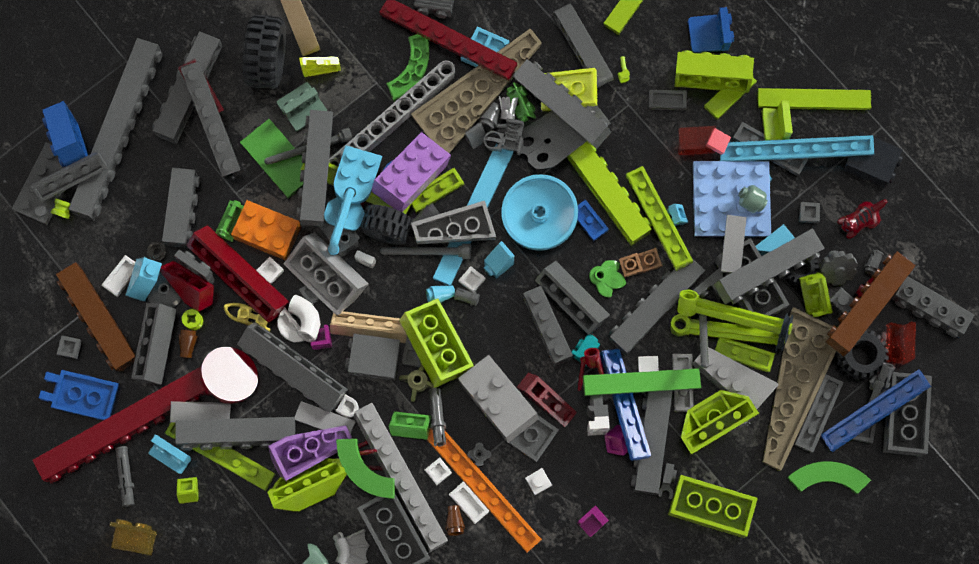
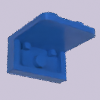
M727 7L719 8L717 15L697 16L688 19L691 50L693 53L729 50L731 43L734 42V33L730 31L732 17L731 13L728 14Z

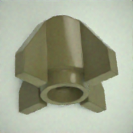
M422 364L419 370H414L409 375H400L399 380L407 382L412 390L411 402H415L418 392H422L426 388H434L433 384L428 381ZM421 378L419 383L414 382V380Z

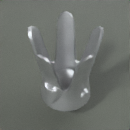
M499 96L501 106L500 119H515L518 97L512 99L510 106V97H502L501 100Z

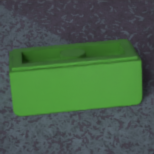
M394 412L389 424L390 433L392 436L428 439L431 416Z

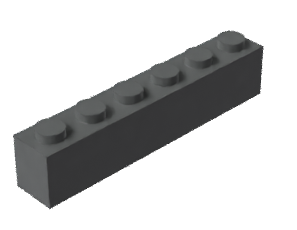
M199 31L197 37L195 36L192 40L190 52L184 57V64L194 58L197 61L199 60L206 78H208L221 51L222 43L220 39ZM179 70L176 74L174 86L172 85L169 89V97L161 106V114L158 119H155L152 126L153 132L157 137L174 144L178 143L195 106L187 84Z
M527 59L513 77L597 149L610 135L611 131L608 128L610 124L602 117L600 119L594 116L596 112L589 106L583 107L581 105L582 100L575 94L570 96L568 94L569 90L562 83L557 85L554 82L556 79L549 72L544 74L541 71L543 68L536 61L532 63Z
M199 60L182 66V74L222 177L239 171V163Z
M310 110V116H306L305 127L309 128L308 134H304L303 145H307V150L302 153V163H305V170H301L300 181L304 183L303 189L299 188L298 200H302L301 207H297V218H300V225L323 227L333 112Z
M812 228L723 277L713 285L725 305L729 302L735 304L743 299L742 295L746 293L751 295L759 290L758 286L763 284L766 287L773 283L774 277L779 276V278H782L789 274L790 268L794 267L796 270L805 265L804 261L808 258L810 261L820 256L819 252L824 249V246Z
M693 260L692 264L677 271L674 269L672 272L668 271L661 278L663 282L659 286L655 284L648 292L650 295L647 299L642 298L635 305L637 309L633 313L629 311L622 319L624 323L620 327L616 325L609 332L611 335L609 341L626 356L678 302L680 292L682 290H689L704 274L705 270Z
M257 322L247 326L237 343L243 352L252 355L257 359L258 363L267 366L272 370L273 374L286 380L291 387L301 391L307 399L313 400L324 411L330 413L337 408L348 390Z
M672 391L647 392V398H643L642 409L645 410L644 417H640L651 456L646 459L634 460L633 467H637L636 475H632L631 486L634 487V492L650 495L659 494Z
M295 417L176 420V446L183 451H190L192 448L211 450L212 447L228 450L232 449V446H240L241 449H250L252 446L269 448V445L286 436L296 435Z

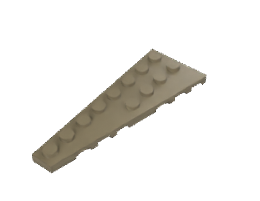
M531 29L527 30L498 51V53L518 64L509 81L478 65L411 113V117L428 138L450 153L465 136V132L471 129L491 103L514 78L515 72L538 50L542 42Z
M794 307L791 309L789 316L793 315V326L783 348L777 381L779 385L776 387L762 462L779 471L782 470L836 353V350L825 342L829 338L827 333L833 326Z

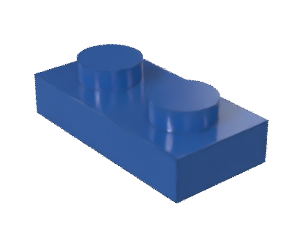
M586 200L577 205V222L594 242L605 234L609 228Z

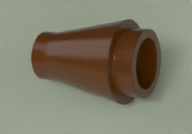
M181 330L180 334H178L180 357L192 358L198 336H196V331Z
M448 506L446 522L448 535L457 536L464 534L465 526L459 506Z

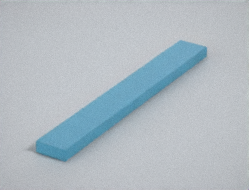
M873 135L729 142L725 152L722 155L720 154V161H763L874 155Z
M502 149L501 152H492L467 206L485 200L488 208L513 155V151ZM472 241L450 242L448 247L471 244ZM443 255L433 279L451 286L463 261L462 257H458V255Z

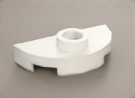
M284 308L278 318V329L281 335L291 342L305 341L297 334L300 326L287 309Z

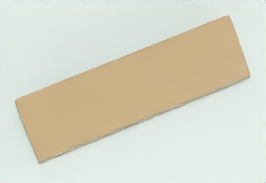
M280 0L302 56L319 51V44L301 0Z
M333 312L330 323L331 334L352 337L354 334L398 339L401 343H406L407 338L399 318L342 312L338 316Z

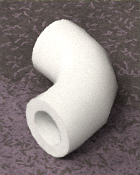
M294 295L290 301L288 312L296 315L301 320V327L297 334L307 342H315L321 325L319 313L311 302L298 295Z

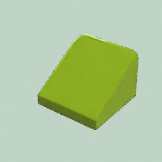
M197 477L177 479V498L179 503L198 501Z

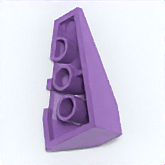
M344 425L286 436L268 447L271 460L279 476L287 481L337 453L336 439H352L347 426Z

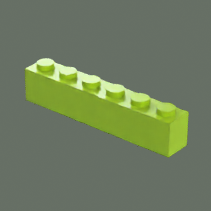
M586 141L568 155L567 159L632 246L650 234L651 223L646 217L643 218L641 216L638 205L630 201L627 190L624 187H620L617 183L618 178L613 172L610 173L606 168V161L602 157L599 158L595 153L596 148Z

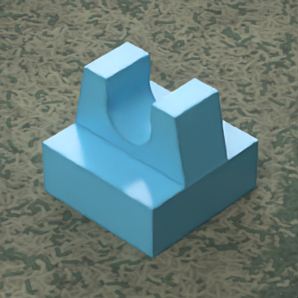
M673 204L668 206L667 212L669 216H672L674 226L688 223L683 205Z

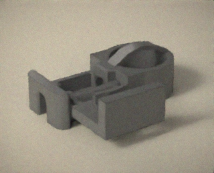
M507 118L506 125L508 130L505 133L490 131L484 136V144L488 150L501 152L502 149L516 151L520 155L524 142L521 137L524 122ZM496 135V136H498L500 139L494 138V137H490V136ZM487 141H494L499 144L496 147H490L487 145Z

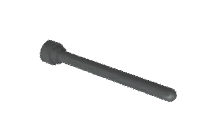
M342 129L338 133L339 135L331 137L330 145L339 142L347 144L353 139L350 129ZM307 145L267 157L264 162L270 165L301 155L303 152H306Z
M462 244L458 247H382L380 253L382 255H458L462 259H471V244Z
M698 314L701 367L707 368L709 366L707 316Z

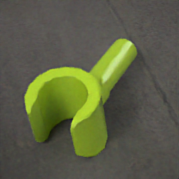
M620 57L622 72L618 73V78L621 83L629 81L630 73L626 67L625 57Z

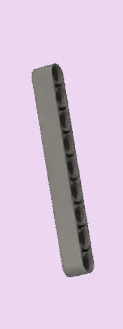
M447 60L438 64L350 140L346 146L367 152L374 149L411 117V113L427 103L454 79V64ZM444 69H450L451 73L443 74L442 71ZM430 81H436L437 85L429 86L428 83ZM416 93H422L424 95L422 98L419 99L414 97ZM402 105H408L410 107L408 110L405 111L400 109ZM389 117L396 118L392 123L386 121ZM375 129L382 130L379 135L372 134ZM361 141L368 143L365 147L358 146ZM345 146L329 159V163L339 166Z

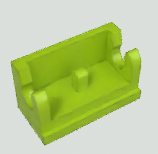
M818 272L799 278L806 313L808 315L812 314L813 317L833 313L825 277Z

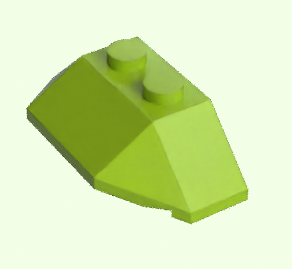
M720 390L687 410L681 438L690 453L693 454L756 416L759 412L749 396Z
M326 458L287 481L280 477L273 488L268 491V495L274 509L301 511L335 495L347 474L339 458Z

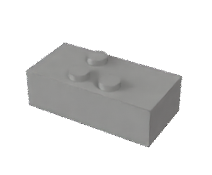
M489 355L458 378L463 389L507 443L539 419L537 412Z

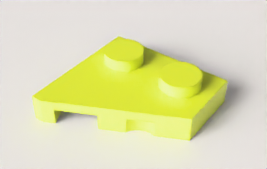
M338 57L299 58L304 77L341 71Z

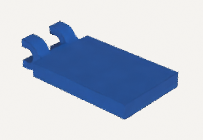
M61 370L60 375L46 372L44 380L56 383L53 394L41 391L39 399L52 402L51 408L99 420L111 417L119 383Z

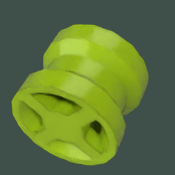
M55 198V207L50 213L69 219L71 203Z
M190 309L182 315V323L187 329L196 331L202 327L203 317L198 311Z

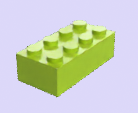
M688 50L678 52L674 87L749 93L753 78L754 58H750L747 55L736 57L725 53L712 55L709 52H702L699 54Z
M439 299L409 310L400 318L399 321L434 388L462 376L474 366Z
M680 475L668 515L745 538L749 532L757 498Z

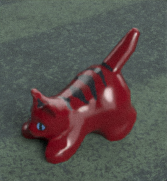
M881 200L876 204L865 201L858 205L855 212L839 218L837 223L842 225L843 231L847 232L846 237L848 239L854 238L863 228L868 227L871 229L878 226L881 221L879 210L887 204V200Z

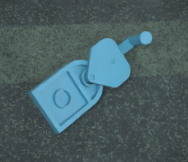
M345 145L334 179V192L337 198L327 203L324 212L325 221L330 225H334L328 247V252L331 255L339 253L338 244L343 228L357 230L361 226L364 210L360 203L366 201L371 194L372 186L382 160L381 155Z

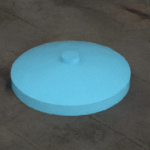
M531 175L519 180L509 189L502 204V220L507 233L516 243L532 250H547L562 244L572 234L578 219V206L573 192L564 182L549 175Z

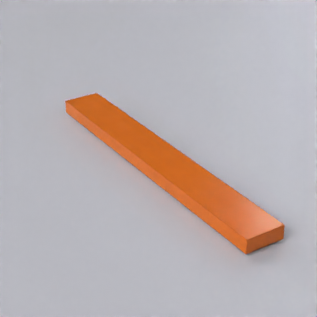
M430 428L429 436L426 440L466 483L524 551L528 553L542 539L446 431V445L438 447L437 443V446H434L433 430Z

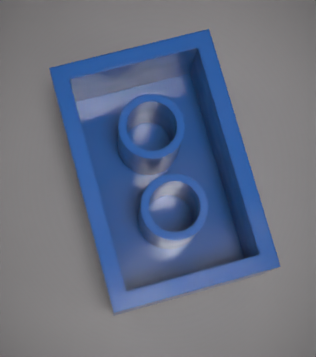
M62 101L43 109L45 118H42L46 129L49 130L46 134L49 141L53 144L50 148L54 156L58 155L60 165L66 167L88 156L79 125L65 102Z

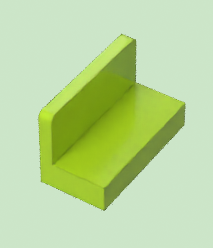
M781 101L777 109L763 108L762 119L765 141L789 140L793 133L789 101Z

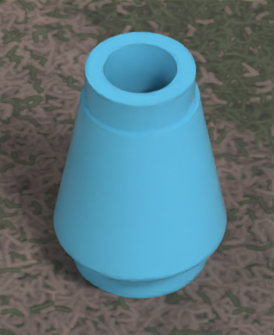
M430 286L429 289H426L427 300L430 302L439 299L440 302L455 297L454 286Z

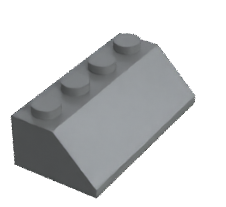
M314 232L301 239L284 262V265L338 316L361 295L368 286V283L338 254L331 255L328 252L329 245Z

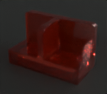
M717 127L679 128L678 155L716 153L705 145L714 128L717 129Z
M910 322L906 325L887 324L886 348L889 350L886 356H889L887 362L904 365L915 359L916 322Z

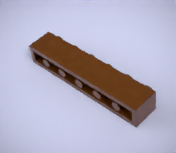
M898 251L893 256L889 254L882 262L885 266L881 270L878 268L871 276L874 280L871 284L867 282L860 291L863 293L860 298L855 297L850 303V311L848 313L844 311L838 319L840 321L837 327L833 326L828 331L827 335L829 338L825 342L843 357L850 352L916 266Z
M75 262L57 273L56 275L59 278L57 284L62 291L66 290L69 294L66 297L72 307L76 306L79 310L76 313L82 322L85 321L88 328L86 330L92 338L95 337L98 343L96 346L99 351L107 355L108 359L106 362L112 370L115 369L121 372L134 364L136 354L80 265Z

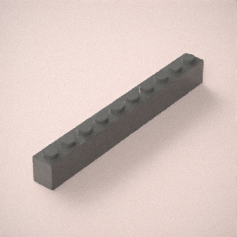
M139 38L135 42L91 152L92 154L98 151L108 165V169L78 184L69 210L74 215L94 221L101 212L100 205L102 200L107 197V187L109 182H112L115 177L114 170L116 165L121 162L123 147H126L128 144V134L135 126L136 114L140 113L142 109V99L149 91L148 84L150 79H153L155 76V66L157 62L161 61L162 52L158 44Z

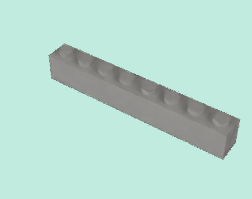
M373 403L355 411L353 417L370 448L377 449L374 455L387 478H395V494L426 551L430 553L445 545L448 540Z

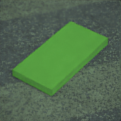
M270 119L240 141L241 145L288 199L299 188L303 187L304 182L300 181L301 167L303 165L301 155L270 165L264 162L267 157L295 149Z

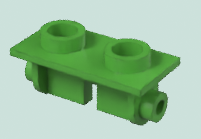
M514 82V87L507 88L506 94L510 97V103H512L513 98L518 97L517 103L519 105L515 108L518 120L526 122L528 120L527 117L535 119V108L526 97L528 95L527 90L523 85Z
M236 200L229 202L216 230V233L221 238L231 242L234 239L231 233L244 207Z

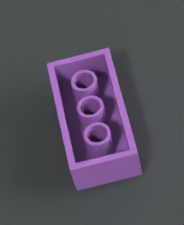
M421 132L374 180L372 192L393 209L403 212L447 167L451 155Z

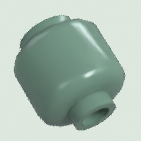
M750 185L747 188L743 187L738 194L740 197L739 205L751 213L761 212L768 202L766 193L755 185Z

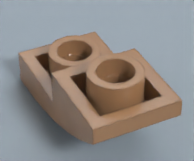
M657 248L619 259L625 277L663 267Z

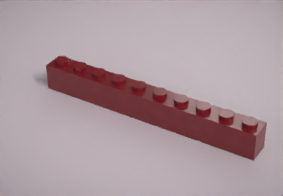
M200 367L33 459L42 480L47 483H54L61 479L62 474L76 471L80 464L94 461L96 455L110 452L114 449V445L128 442L132 435L146 432L148 426L154 423L155 425L162 423L166 420L165 417L170 415L171 401L199 402L202 396H210L211 394L206 392L201 383Z

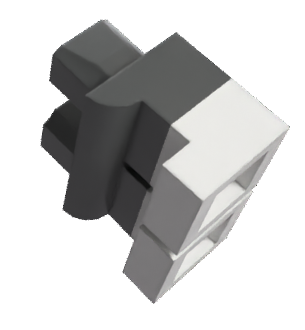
M594 395L590 397V406L587 407L586 411L587 416L592 418V421L588 423L587 433L588 436L605 435L609 430L608 405H603V395Z

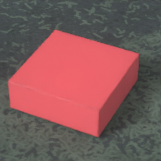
M714 128L705 146L722 155L731 137Z

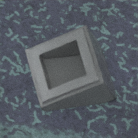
M478 123L465 132V139L473 149L484 142L486 132L482 124Z

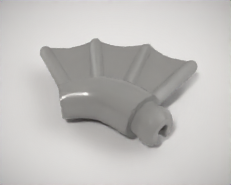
M365 529L347 537H344L342 532L333 536V540L336 542L334 544L338 551L335 562L339 564L368 563L366 551L370 545L365 539Z

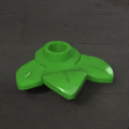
M605 261L601 266L592 268L589 273L590 281L597 286L598 292L604 297L611 298L612 289H618L626 285L624 277L617 272L620 267V263L617 261ZM597 272L601 273V279L597 277Z

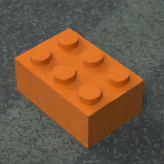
M247 200L231 235L236 241L286 261L302 226L298 220Z

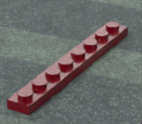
M386 0L379 12L381 16L508 81L518 66L517 62L396 0Z

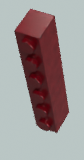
M208 225L193 233L186 245L267 322L279 316L280 312L289 303L279 291Z

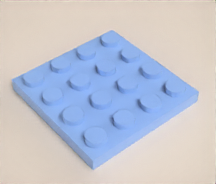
M769 161L693 162L694 237H724L727 215L746 217L744 237H768L771 234ZM750 185H755L766 193L768 202L761 212L751 213L739 205L740 197L738 194L743 187L747 188Z

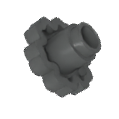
M831 251L819 264V273L825 277L827 284L831 283L833 286L844 285L846 280H852L857 274L856 267L858 263L851 253L845 254L844 251Z

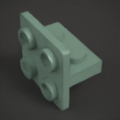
M308 82L277 101L278 106L297 132L305 127L306 116H310V110L327 111L319 99L317 91L314 87L311 88Z

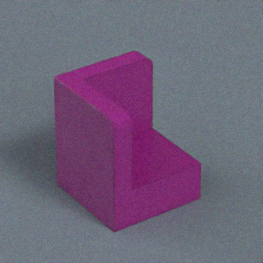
M324 325V328L319 329L315 342H310L313 350L332 347L328 325Z
M616 425L605 434L607 453L624 456L628 449L621 425Z
M595 505L577 524L589 537H592L609 520Z

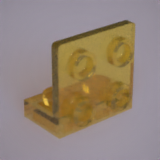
M117 519L116 523L110 522L109 526L116 528L111 548L152 555L156 532L151 530L152 526L142 523H136V526H132V523L120 519Z

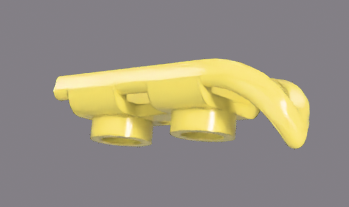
M228 303L224 305L225 313L232 320L251 325L253 323L248 321L251 318L270 332V328L266 327L268 322L259 314L251 313L252 311L256 312L251 306L241 303ZM228 307H240L237 318L230 314Z

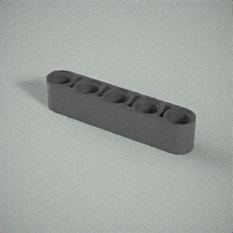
M569 3L555 10L553 16L584 69L595 68L597 70V88L611 82L613 75L573 6Z

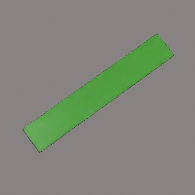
M699 368L583 376L584 396L701 388Z

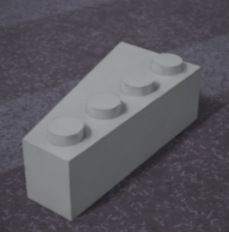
M485 200L411 223L417 244L496 240V234Z
M709 347V366L707 368L701 367L700 355L692 364L696 369L699 368V371L720 390L749 396L756 409L779 385Z

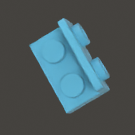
M155 435L151 440L155 444L149 451V454L177 473L182 474L192 458Z

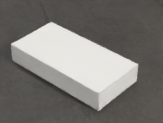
M125 255L103 282L102 286L116 297H119L130 282L135 262Z
M464 481L449 494L474 524L490 512Z

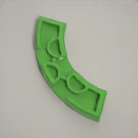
M418 34L408 37L411 52L406 69L396 79L387 83L394 102L418 83L426 72L429 61L428 39Z
M336 439L338 456L349 478L358 487L370 494L384 498H395V478L380 476L364 464L358 450L357 439Z
M838 462L812 463L798 469L787 477L800 492L816 483L835 482L844 485L855 494H858L871 481L859 470Z

